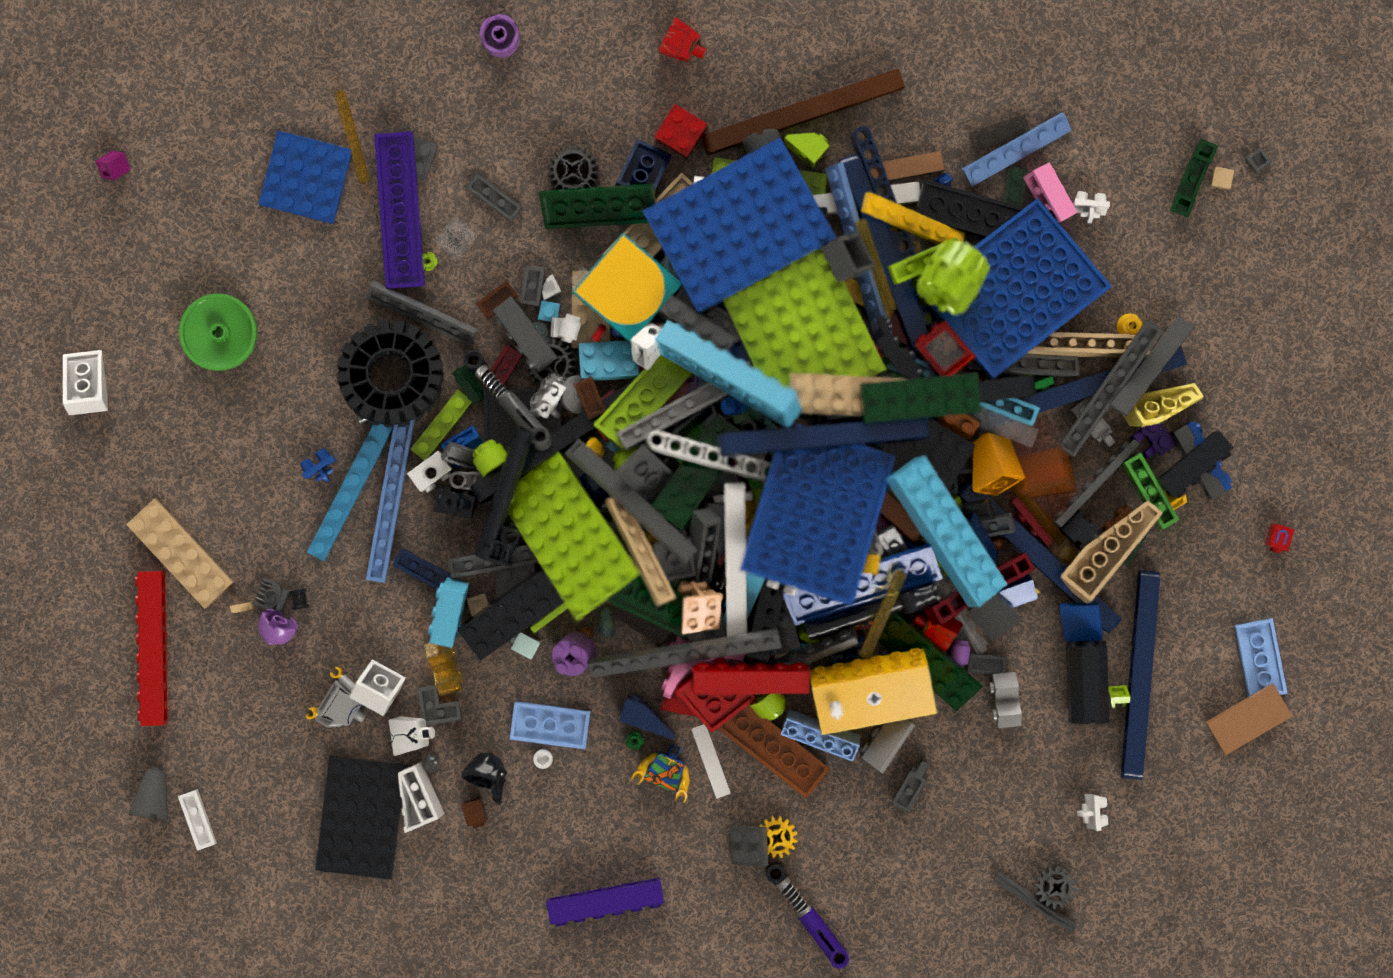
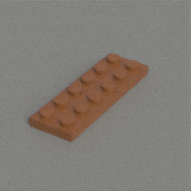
M750 705L746 706L718 728L806 799L830 770L826 764L797 741L782 736V730L767 718H760Z

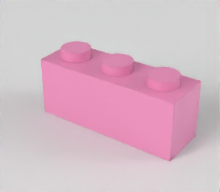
M1050 162L1023 177L1035 200L1038 198L1058 223L1077 213L1074 204L1071 202Z

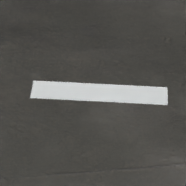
M703 724L692 728V733L716 799L731 794L707 727Z

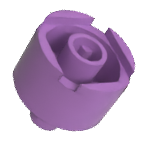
M497 14L487 18L482 23L480 38L489 54L495 57H509L517 50L520 44V33L517 25L510 17ZM503 33L504 37L498 39L496 35Z
M578 631L570 632L553 648L552 659L558 673L578 676L588 668V660L596 657V646L591 639L589 640L585 637L586 634Z

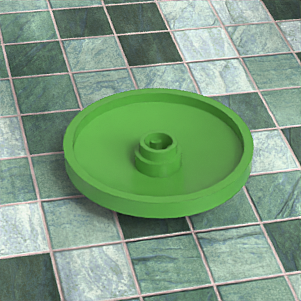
M209 294L195 300L184 312L179 326L180 342L186 355L200 367L213 371L230 370L245 362L253 352L258 336L257 323L251 310L239 299L226 294Z

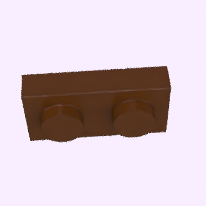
M1129 505L1120 506L1114 512L1115 517L1111 521L1107 520L1100 527L1102 529L1101 532H1106L1134 510Z

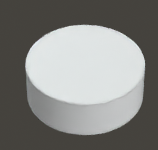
M540 749L535 753L533 761L538 768L546 769L552 764L553 756L550 751Z

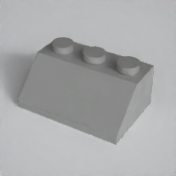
M909 719L884 723L880 727L876 726L871 733L872 739L869 743L865 742L860 750L862 753L860 755L861 758L883 774L914 728V723Z

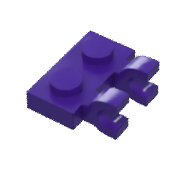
M1162 423L1139 427L1141 430L1130 437L1131 440L1135 439L1137 442L1141 441L1145 436L1149 440L1151 446L1141 452L1145 459L1152 457L1156 452L1161 456L1177 445Z

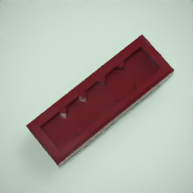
M1018 497L1011 499L1009 502L1018 512L1016 514L1017 518L1022 523L1026 522L1030 527L1028 529L1029 533L1034 538L1038 537L1044 546L1048 547L1051 545L1053 540Z

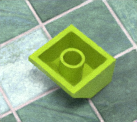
M790 134L784 139V145L810 168H813L829 148L827 144L829 141L821 134Z

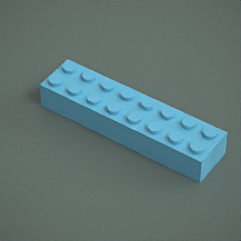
M667 321L655 337L662 356L787 429L791 427L802 411L797 392L794 389L781 386V383L775 378L769 379L761 370L748 367V364L741 359H734L728 351H721L712 342L701 340L699 335L692 331L689 333L679 323Z
M925 456L914 457L886 479L927 544L932 546L937 560L968 607H980L1007 585Z

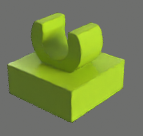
M1126 685L1108 686L1109 700L1112 708H1115V704L1121 703L1122 707H1125L1126 703H1130V694Z

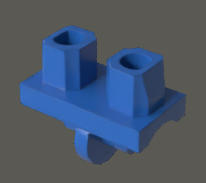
M732 396L726 397L720 404L721 411L731 416L747 412V408L750 407Z
M323 448L315 453L320 461L317 465L314 466L310 458L300 463L304 472L302 475L305 479H309L319 472L320 474L315 477L316 481L319 482L324 479L326 482H329L331 480L329 475L334 471L331 467L327 470L324 469L337 461V459Z

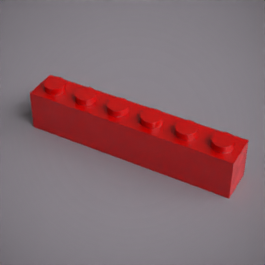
M698 663L697 665H692L691 687L693 694H809L810 669L804 663H794V665H786L785 663H775V665H767L765 663H756L755 665H747L746 663H737L736 665Z

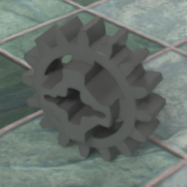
M1054 866L1053 871L1051 867H1046L1047 872L1040 871L1042 876L1035 878L1039 881L1038 884H1033L1034 887L1038 888V891L1034 892L1035 895H1040L1038 901H1045L1044 906L1046 907L1051 903V908L1056 909L1057 905L1059 908H1063V903L1069 905L1068 898H1074L1075 896L1071 893L1076 891V888L1072 887V884L1076 883L1075 880L1069 879L1072 874H1065L1066 869L1064 868L1059 871L1057 866ZM1057 874L1061 877L1055 880L1051 875ZM1053 884H1058L1056 886L1057 891L1052 890L1054 888ZM1056 896L1057 898H1059V900L1053 901L1049 898Z

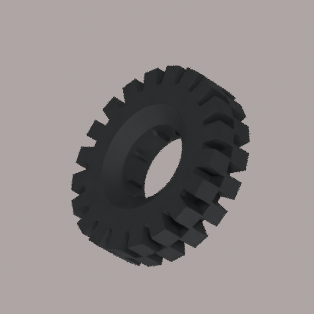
M389 320L379 321V325L373 326L372 323L364 326L363 332L359 333L357 331L351 336L352 341L349 344L345 343L341 350L343 353L342 357L338 358L337 382L346 403L361 419L365 418L369 423L377 426L378 424H383L384 427H394L395 424L405 426L410 424V421L413 419L419 420L424 416L426 410L430 411L433 408L435 399L439 398L442 391L441 385L444 383V372L439 352L426 333H421L420 329L412 324L409 327L402 321L395 320V323H389ZM398 355L401 357V360L405 359L409 363L410 368L408 371L411 373L410 378L401 389L386 392L379 390V386L375 387L371 383V367L374 363H377L376 360L380 357Z

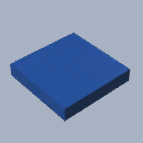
M1061 603L1060 612L1064 641L1103 640L1099 603Z

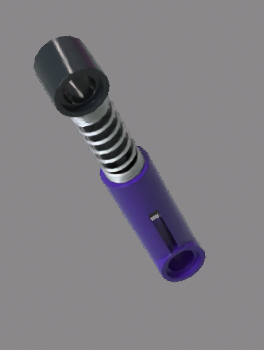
M779 862L769 863L766 867L768 881L784 893L783 896L787 897L786 900H789V904H792L793 908L798 912L799 921L830 960L832 966L838 969L846 967L849 962L846 949L841 945L814 907L807 905L806 901L803 900V896H800V892H797V888L793 887L794 884L790 883L783 865ZM772 869H779L781 871L780 875L777 877L771 876L770 872ZM822 934L826 937V939H827V940L829 941V943L832 945V949L829 947V945H828V944L826 943V941L823 939V937L821 936ZM837 953H842L844 958L836 961L834 956Z

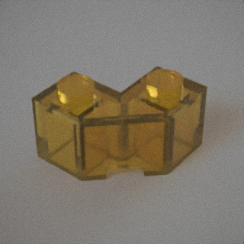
M433 643L425 644L426 658L433 671L434 683L440 696L463 690L461 682L464 681L462 671H458L454 658V655H456L454 646L450 648Z

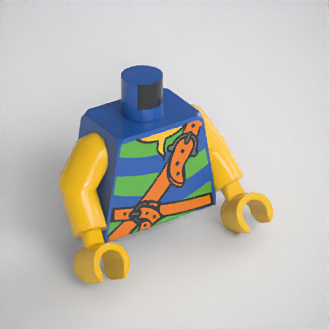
M671 744L668 753L660 750L658 753L650 754L642 760L636 770L637 772L631 776V781L637 776L640 780L637 784L639 785L645 779L676 793V802L678 796H682L684 798L683 803H685L690 778L688 767L684 765V760L678 758L682 748Z

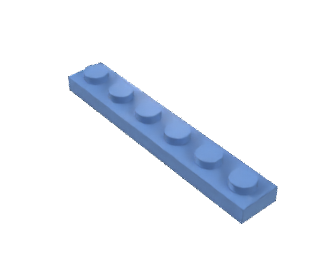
M1060 113L962 168L968 184L972 187L1072 131L1065 114Z

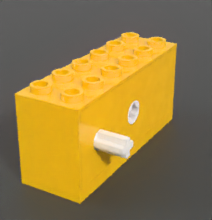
M914 648L901 653L893 652L885 656L877 655L864 660L856 659L848 663H835L833 666H818L810 670L812 690L822 735L937 714L924 648Z

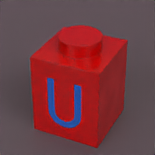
M1271 523L1265 546L1270 547L1269 551L1281 554V551H1288L1295 529Z

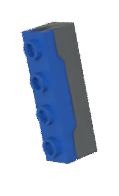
M1189 421L1170 432L1183 456L1204 440L1201 434L1203 433L1201 426L1194 421ZM1220 460L1215 464L1217 467L1210 473L1205 472L1200 476L1202 479L1198 482L1208 499H1213L1232 488L1230 484L1232 482L1231 478L1221 469L1222 463Z

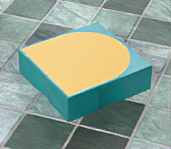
M622 233L572 292L574 296L593 312L599 314L617 333L631 344V339L650 323L670 296H674L682 287V283L626 234Z

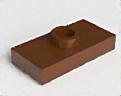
M505 281L478 301L476 305L485 317L489 319L495 315L493 310L510 296L515 300L518 295L510 284Z
M592 376L574 383L589 420L606 411Z

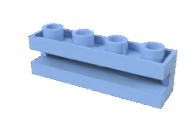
M792 709L788 710L781 731L782 736L850 761L854 760L860 746L861 735L848 730L822 735L819 719Z

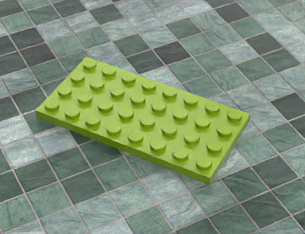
M558 451L519 480L508 514L576 620L583 618L641 574L561 452Z

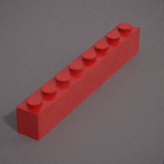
M140 571L135 576V586L138 587V594L135 597V603L138 606L136 625L139 626V633L136 634V643L139 644L136 661L139 664L137 682L140 684V690L137 692V701L140 702L137 719L140 721V726H163L168 724L165 571Z

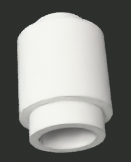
M566 314L558 333L559 336H562V341L572 343V340L577 341L582 324L580 323V317Z

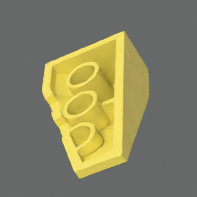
M1195 383L1144 393L1127 417L1124 416L1129 426L1143 427L1158 424L1202 400L1204 396Z

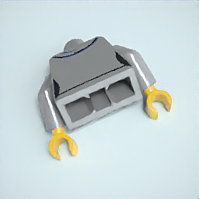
M335 667L339 671L337 676L330 672V676L339 679V682L335 680L318 709L316 707L308 708L313 712V716L305 715L307 719L315 718L316 722L327 728L341 727L342 725L348 726L352 719L362 722L367 714L359 709L362 704L349 698L355 683L346 675H343V670L339 667Z

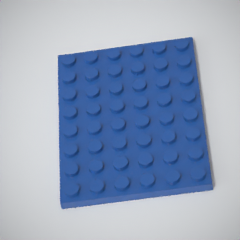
M780 137L643 211L698 314L836 239Z
M1037 198L974 246L987 259L990 267L980 291L962 314L951 315L949 311H939L935 305H931V307L943 321H947V324L970 351L976 355L974 359L993 380L1107 292L1112 286Z
M793 423L790 428H800L805 426ZM864 445L774 452L739 571L852 606L888 482L886 479L891 475L896 456Z

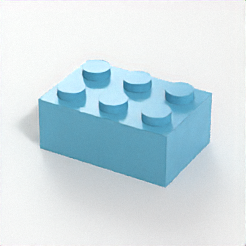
M448 577L444 583L441 582L435 598L437 603L432 612L433 621L428 630V636H431L429 643L453 647L459 633L457 630L461 624L469 582Z

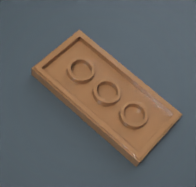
M1271 683L1208 720L1206 724L1223 753L1228 755L1291 718L1292 715L1275 685Z

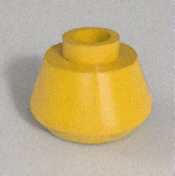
M1125 314L1117 322V331L1119 334L1136 335L1143 325L1142 320L1135 314Z
M596 437L590 438L586 445L602 459L605 453L603 444Z

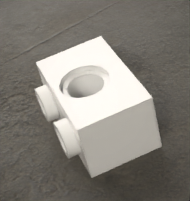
M437 451L407 473L420 492H430L436 487V482L440 479L445 481L451 476L450 472L454 469L449 462L441 459V451ZM429 468L436 470V476L433 479L427 476Z

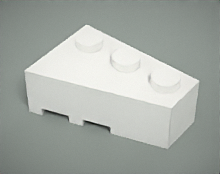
M422 761L398 773L400 797H402L403 804L402 815H404L405 823L404 833L435 821L445 814Z

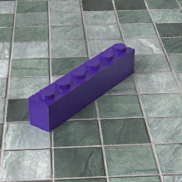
M658 877L547 898L546 904L550 925L563 926L568 921L573 920L574 923L585 921V918L593 917V919H600L605 917V914L610 913L616 916L623 914V911L626 910L637 912L641 911L642 907L647 906L658 908L664 903L661 880Z

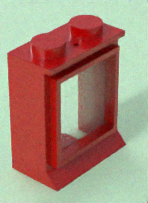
M946 320L942 324L937 322L930 329L932 331L927 336L923 334L915 341L917 344L914 350L937 377L958 373L976 357L947 324Z

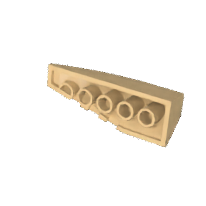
M1146 501L1085 546L1060 578L1071 592L1086 604L1091 602L1163 512L1149 501Z

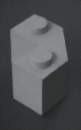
M1016 672L992 674V682H989L990 694H993L994 709H992L993 721H997L998 728L1021 726L1022 713L1018 700L1019 685Z

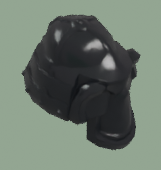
M480 753L463 769L461 777L475 786L491 789L492 800L501 805L503 787L506 781L505 776L508 772L505 770L499 757L493 755V753Z

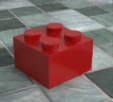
M674 104L654 138L658 143L688 160L701 136L706 131L707 123Z

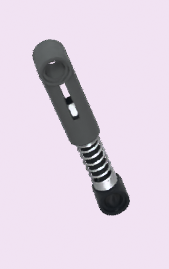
M478 351L467 352L464 356V364L468 371L483 381V384H486V388H490L489 391L493 392V395L496 396L499 406L517 426L534 432L531 442L538 450L548 449L552 444V438L548 430L543 427L514 392L506 390V387H503V383H500V379H496L493 372H490V368ZM473 360H479L478 364L470 365ZM524 418L531 424V426L534 428L533 430L525 423V421L523 420ZM540 435L546 436L544 441L537 442V438Z

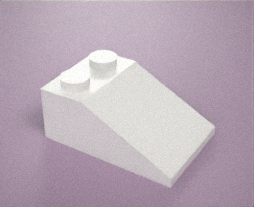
M102 350L63 354V406L69 415L108 411V395Z

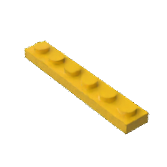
M865 193L861 212L938 245L956 237L959 241H964L965 233L874 193Z

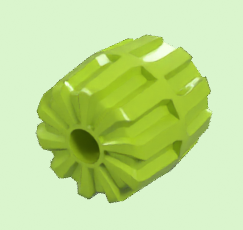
M946 240L927 262L917 282V292L921 297H925V302L929 305L937 306L941 312L949 311L951 315L962 314L980 291L990 266L987 263V259L974 247L959 240Z

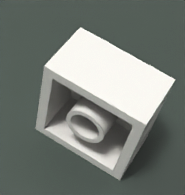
M371 660L356 682L349 698L384 716L400 692L406 678Z

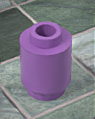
M954 639V644H951L950 657L962 668H964V664L968 665L971 648L969 641Z

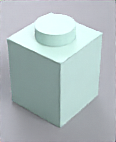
M522 631L512 638L510 643L513 644L512 650L532 659L541 641Z

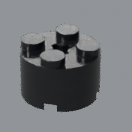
M1079 509L1062 527L1058 528L1064 536L1067 535V538L1080 552L1085 546L1103 534L1099 527L1093 521L1089 522Z

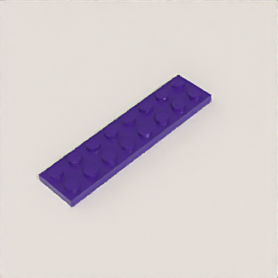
M414 132L374 134L386 289L425 286Z

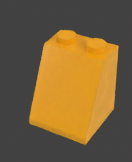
M984 433L973 442L975 444L973 449L974 492L997 496L1025 479L1010 438Z

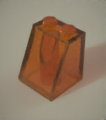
M1060 447L1017 457L1025 479L1017 483V488L1024 497L1034 498L1077 492L1071 456Z

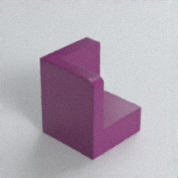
M110 151L95 161L103 179L116 180L130 171L129 163L123 152Z

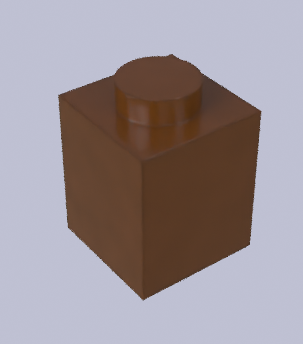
M482 797L468 800L461 804L467 827L473 826V828H478L484 825L488 818Z

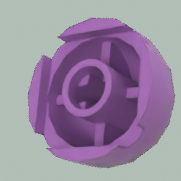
M266 609L265 612H262L258 621V632L269 645L287 643L298 628L297 622L292 617H290L289 621L281 616L284 614L283 612L275 609Z

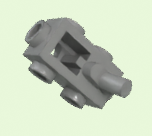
M549 373L542 380L540 389L530 400V412L534 416H542L546 419L549 414L554 419H558L561 416L556 407L558 400L567 388L562 376L557 373Z

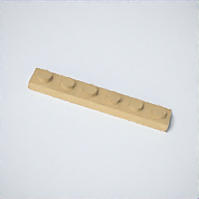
M613 497L607 499L605 503L656 606L676 598L639 522Z

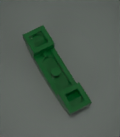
M1204 139L1199 140L1184 171L1170 211L1189 218L1196 201V195L1219 145Z

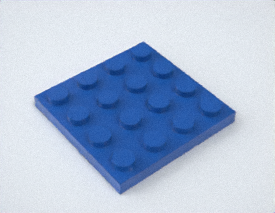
M278 130L259 205L334 224L353 150Z

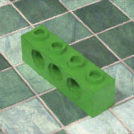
M1136 453L1127 458L1121 466L1143 504L1149 501L1163 512L1155 522L1157 529L1163 530L1179 521L1177 514L1142 453Z

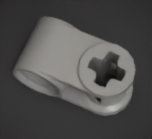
M458 471L451 474L449 482L456 489L472 491L470 489L471 485L477 481V478L480 480L483 477L480 472ZM458 474L464 478V482L460 486L453 482L454 477Z

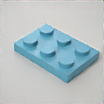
M628 341L579 343L581 380L592 376L593 381L635 379L639 375L638 364L632 360V346Z

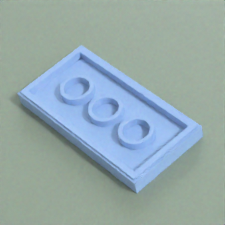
M1273 618L1234 625L1248 697L1271 683L1275 685L1280 695L1288 694Z
M514 701L509 740L586 749L591 711Z

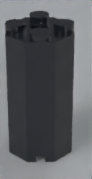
M1106 641L1067 642L1068 722L1081 725L1110 723Z

